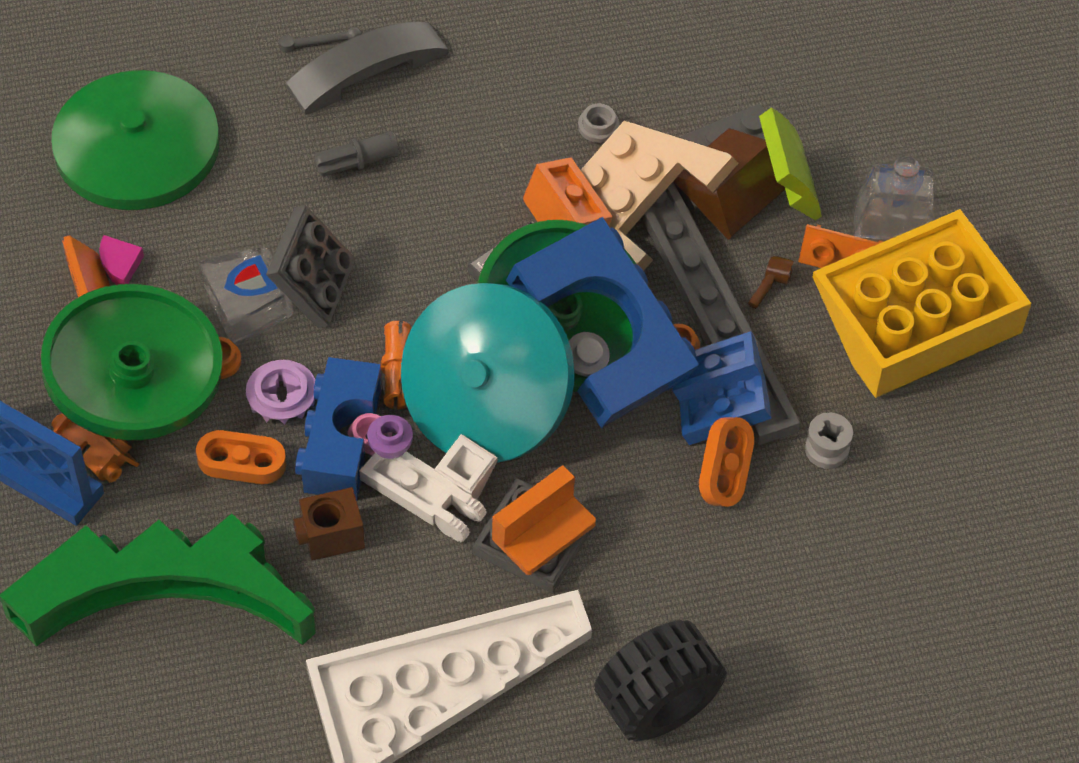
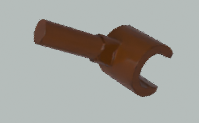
M779 256L771 257L767 265L765 277L749 300L748 305L757 309L766 294L772 289L774 281L788 285L794 261Z

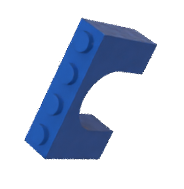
M603 217L514 264L506 279L509 286L531 294L546 307L574 293L594 292L613 300L627 315L633 334L630 352L588 376L577 390L601 428L688 379L699 366L694 347L686 338L680 336L672 324V316L669 309L662 301H657L648 287V279L645 272L639 265L632 263L624 250V243L616 229L609 227Z

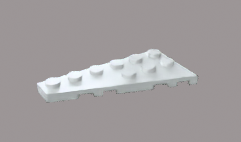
M575 590L307 659V671L333 763H393L591 639L592 628L579 591Z

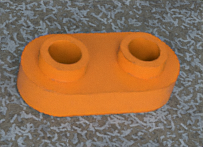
M720 418L713 423L709 430L699 478V490L702 498L712 506H733L741 500L744 494L754 447V433L750 424L742 418Z
M216 430L201 437L196 446L199 468L203 473L214 478L255 484H270L282 477L287 466L283 445L271 437ZM217 456L227 457L224 461L213 460ZM262 462H268L271 464L267 467L257 466Z

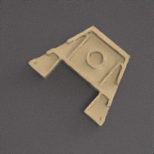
M623 121L585 164L581 172L613 216L609 227L617 230L623 240L624 249L644 271L653 259L626 236L632 227L683 170L688 171L704 186L714 192L739 163L726 152Z

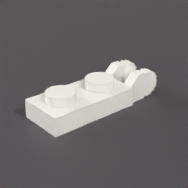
M375 452L359 470L361 481L432 526L436 524L442 533L452 537L457 542H464L470 532L464 522L446 511L451 504L460 514L465 517L467 516L474 522L481 521L487 513L480 501L476 498L474 499L470 494L435 472L434 468L408 452L394 459L383 458Z

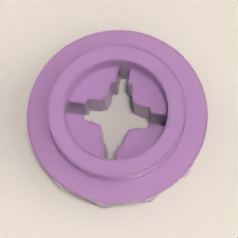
M275 360L260 366L252 373L246 385V397L252 413L257 412L262 415L266 423L270 419H276L285 425L290 418L297 416L302 419L305 411L309 407H314L315 378L308 368L290 360ZM279 381H283V385L286 387L287 399L285 402H280L276 395Z

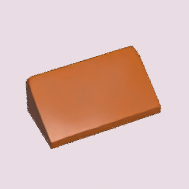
M70 235L63 237L62 243L77 296L80 297L93 290L110 286L99 254Z

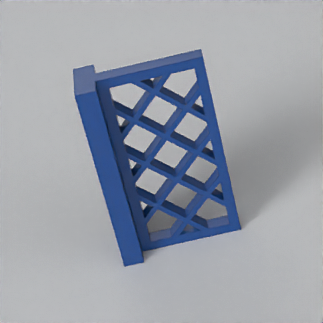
M0 401V481L77 526L104 494L102 483L87 475L81 447Z

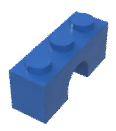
M328 357L325 373L317 374L314 384V399L318 400L316 410H309L307 413L305 437H309L306 448H299L295 466L296 474L302 475L304 493L319 495L353 487L356 500L358 499L361 485L359 470L366 463L364 439L345 436L339 430L352 424L362 414H377L382 392L381 364Z

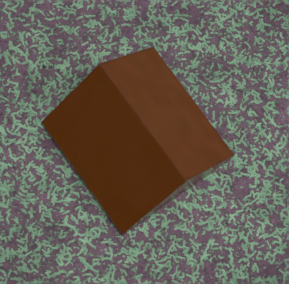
M728 128L707 146L730 154L739 163L714 192L709 190L686 170H683L674 180L676 185L728 240L785 190V187L776 181L765 139Z

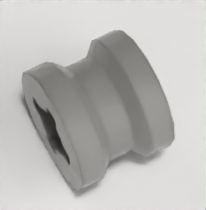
M830 412L822 413L810 422L805 444L806 456L810 462L817 467L832 469L841 466L847 460L853 437V428L848 419L840 414ZM826 435L836 438V442L832 441L830 438H827Z

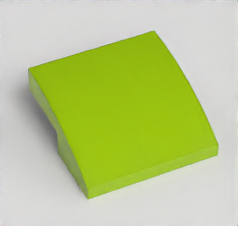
M771 107L761 114L759 118L776 181L785 187L789 205L816 221L822 217L821 208L802 141L789 120Z

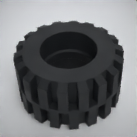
M676 620L654 627L623 646L599 673L595 680L594 690L624 736L629 741L639 742L669 733L696 716L712 701L721 689L727 677V672L695 624L689 620Z

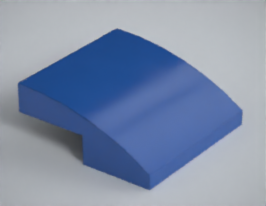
M751 331L696 349V360L699 366L688 379L672 387L673 393L680 402L682 436L689 445L707 440L713 423L723 417H739L746 420L750 426L772 419L764 371L756 340Z

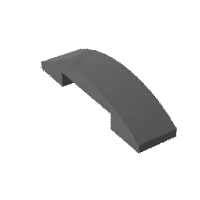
M418 21L393 24L363 33L328 50L286 82V87L303 113L307 115L340 101L342 88L406 61L414 69L447 55L448 48L429 22Z

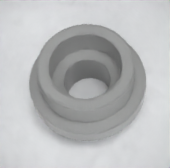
M601 103L588 106L578 120L580 134L585 139L596 143L606 142L619 127V119L610 106Z

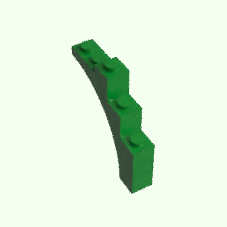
M232 513L193 546L183 532L177 528L171 531L160 520H157L120 551L109 537L104 534L98 537L89 527L84 526L0 594L6 618L35 646H38L67 625L100 610L134 601L162 598L209 600L243 609L276 625L301 645L316 634L315 608L310 600L299 591L293 593L283 584V579L278 571L266 562L264 551L265 539L261 532L249 522L244 525Z

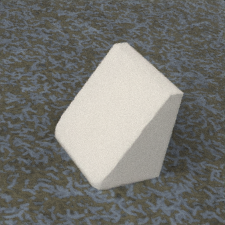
M461 434L434 470L470 494L474 499H478L498 458Z

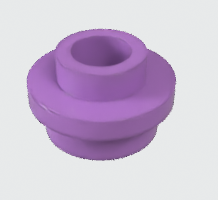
M381 416L374 420L368 428V443L371 449L379 456L386 459L398 458L412 444L413 431L411 425L400 416ZM387 432L397 433L395 436L387 437L383 435Z

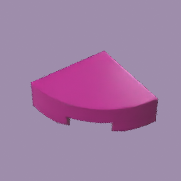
M105 235L101 239L99 253L104 270L116 285L128 284L144 257L143 248Z

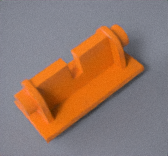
M807 224L798 262L823 268L883 241L875 242L824 229L819 224L817 226Z
M63 413L53 419L51 426L54 428L53 432L81 447V451L87 444L90 445L83 454L84 463L101 481L107 480L109 483L116 481L122 474L120 467L125 462L138 467L139 463L128 453L132 446L127 440L109 438L90 432L69 420Z

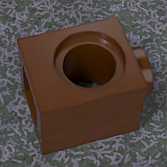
M353 487L299 499L301 517L294 518L293 524L299 546L307 544L311 561L365 548L363 522ZM326 522H332L336 524L328 528L319 526Z

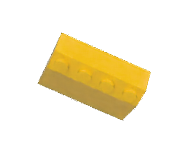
M961 209L813 272L812 276L852 366L875 398L1021 334L1032 304Z

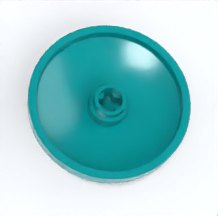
M469 284L448 291L438 297L421 313L414 323L406 340L402 355V390L407 408L414 422L425 437L436 447L447 453L462 434L498 458L497 463L522 457L537 449L555 432L562 422L569 407L574 387L572 350L567 335L555 315L531 294L503 284Z

